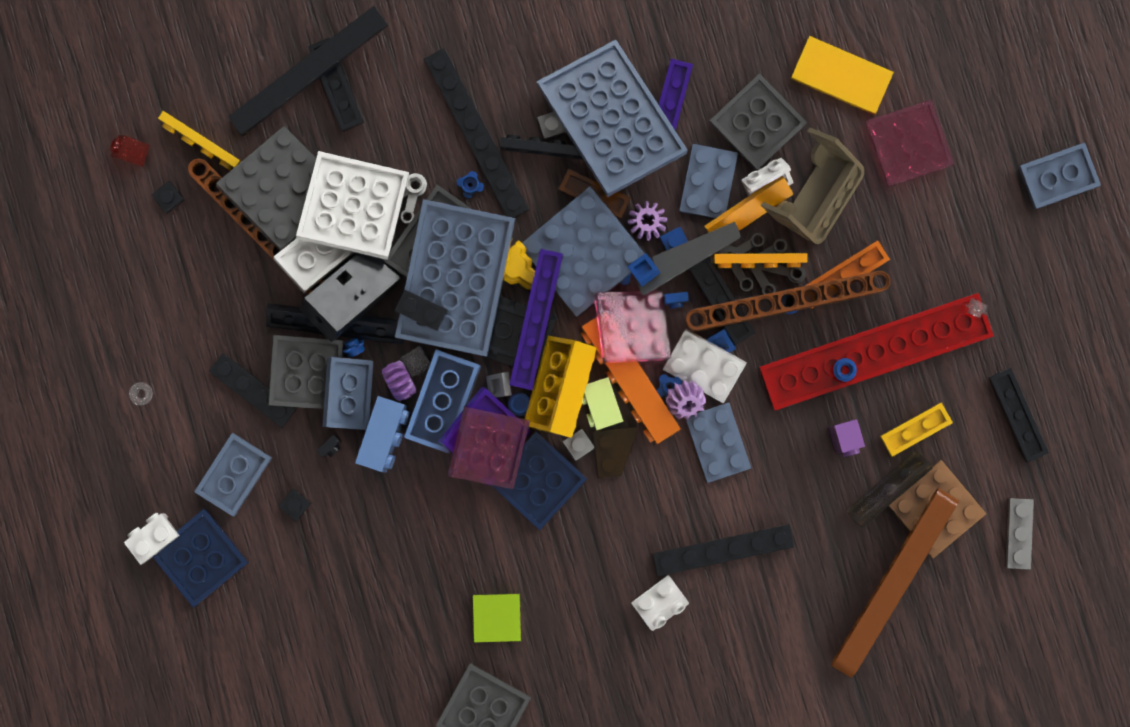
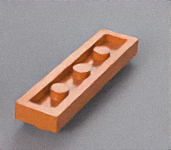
M877 240L807 285L870 273L888 262L890 258ZM834 286L827 288V294L830 297L838 293L837 288ZM805 291L804 298L807 302L812 303L815 301V294L812 291Z

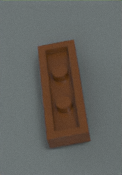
M570 169L567 170L559 187L560 192L576 198L591 186L615 217L622 219L631 197L620 192L607 197L598 182Z

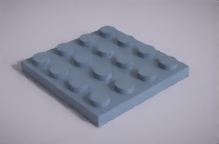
M591 186L522 243L527 248L526 254L531 258L535 266H537L540 248L563 253L555 291L576 317H579L630 275L631 272L627 266L645 254Z

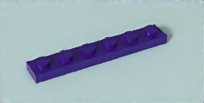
M540 248L509 384L511 386L533 390L563 253Z

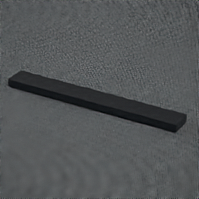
M371 7L238 108L228 118L240 135L244 136L389 25L376 7Z

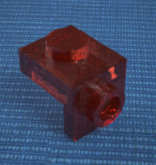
M118 135L117 138H114L110 147V151H112L111 157L143 167L150 145L125 135Z

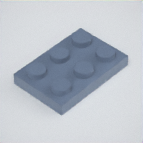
M1085 142L1018 167L1034 210L1101 186Z
M697 144L692 145L679 212L715 219L727 211L738 156L737 152Z
M327 357L322 427L367 429L370 417L373 361Z
M729 402L698 412L697 417L691 415L688 420L685 418L707 483L751 469Z
M232 433L194 492L235 517L272 460V457Z

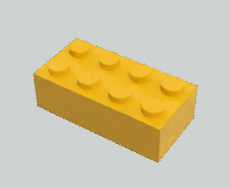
M553 336L547 337L523 423L524 426L572 438L597 347L576 340Z

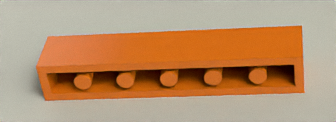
M604 312L583 325L582 330L584 332L581 333L582 338L586 344H592L594 347H597L595 353L596 360L600 365L603 363L609 370L606 372L607 377H609L612 384L617 383L621 391L618 394L623 402L631 404L634 409L631 411V414L637 423L642 422L646 430L643 433L650 443L654 441L657 445L679 431V425L607 313Z

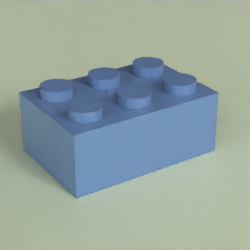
M380 396L377 397L355 462L356 464L380 472H387V469H392L396 458L393 455L395 446L399 447L403 438V434L400 433L402 425H407L411 412L407 411L408 406Z

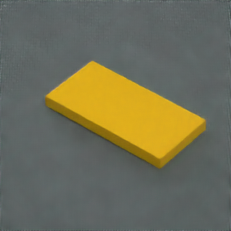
M809 36L791 79L875 115L894 72Z

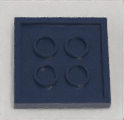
M535 432L506 463L491 485L532 524L541 530L587 478L540 434Z
M203 509L177 530L180 536L153 556L154 560L193 608L249 563L206 509Z

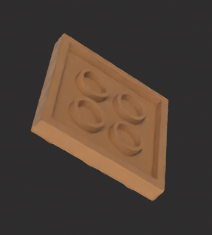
M939 460L887 504L910 532L937 488L959 499L954 512L928 553L931 558H935L986 515V512L942 460Z

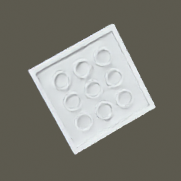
M318 151L296 239L388 260L409 172Z

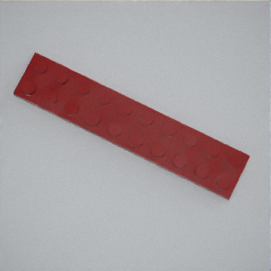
M976 293L759 367L773 410L776 411L994 337L980 295ZM842 358L852 360L857 367L855 377L847 382L838 380L833 373L834 364ZM842 366L840 369L842 374H847L849 371L847 366Z

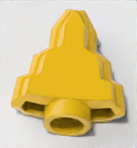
M518 240L509 249L503 280L510 285L519 283L525 289L531 290L535 270L532 268L531 258L526 254L527 248Z

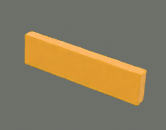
M781 176L764 185L704 227L709 233L735 222L740 231L767 213L761 207L763 202L775 207L792 196L793 192L785 178Z

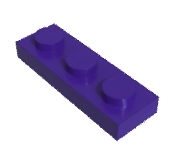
M671 58L659 106L676 131L693 64Z

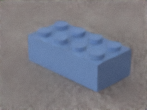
M435 350L404 438L450 454L438 441L467 406L481 366Z

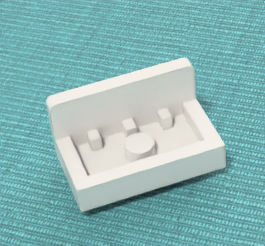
M782 158L771 161L767 166L758 171L751 172L741 180L748 196L781 176L785 178L788 185L794 183L789 172L791 168Z
M155 513L146 520V526L142 529L137 527L127 535L129 539L124 543L140 565L147 562L180 536L168 521L166 514L159 515Z
M669 575L631 602L651 631L664 626L668 619L680 614L689 604Z

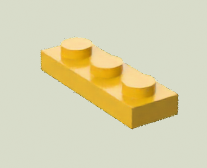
M939 403L879 437L890 456L893 457L953 422L943 404Z

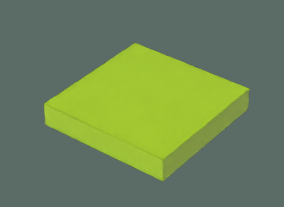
M520 594L473 595L474 642L521 641Z

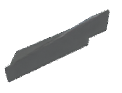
M730 223L653 256L654 263L661 273L644 286H641L637 281L641 294H648L738 240L741 235L736 223Z

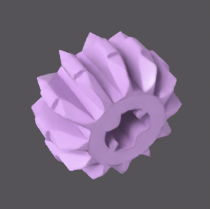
M645 201L644 209H642L641 205L636 204L635 207L638 213L630 211L629 215L635 219L628 220V224L636 225L631 229V233L639 230L638 239H641L644 233L646 234L647 241H650L651 233H653L654 237L659 238L660 235L657 229L665 231L666 227L660 223L667 222V218L659 217L665 211L660 209L656 212L657 203H654L652 208H649V202ZM646 216V218H652L653 220L651 224L653 225H643V217Z
M683 380L681 385L675 383L674 389H668V396L665 397L670 413L678 419L684 417L688 420L691 415L697 417V411H704L703 404L706 403L704 391L693 380L689 383Z

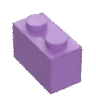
M857 419L828 427L836 454L842 453L843 457L860 453L859 448L865 447Z

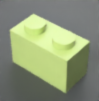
M609 377L587 384L582 403L583 406L588 404L590 413L586 415L590 427L595 426L597 431L623 422Z

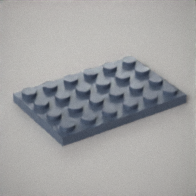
M617 40L537 81V87L607 197L677 160L688 152Z
M423 199L405 290L448 309L438 331L400 314L395 338L487 356L516 219Z

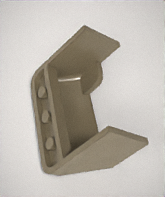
M809 127L807 132L817 141V144L811 151V160L816 166L794 203L782 201L777 207L763 202L761 207L780 224L806 240L820 244L826 239L863 179L864 167L838 138Z

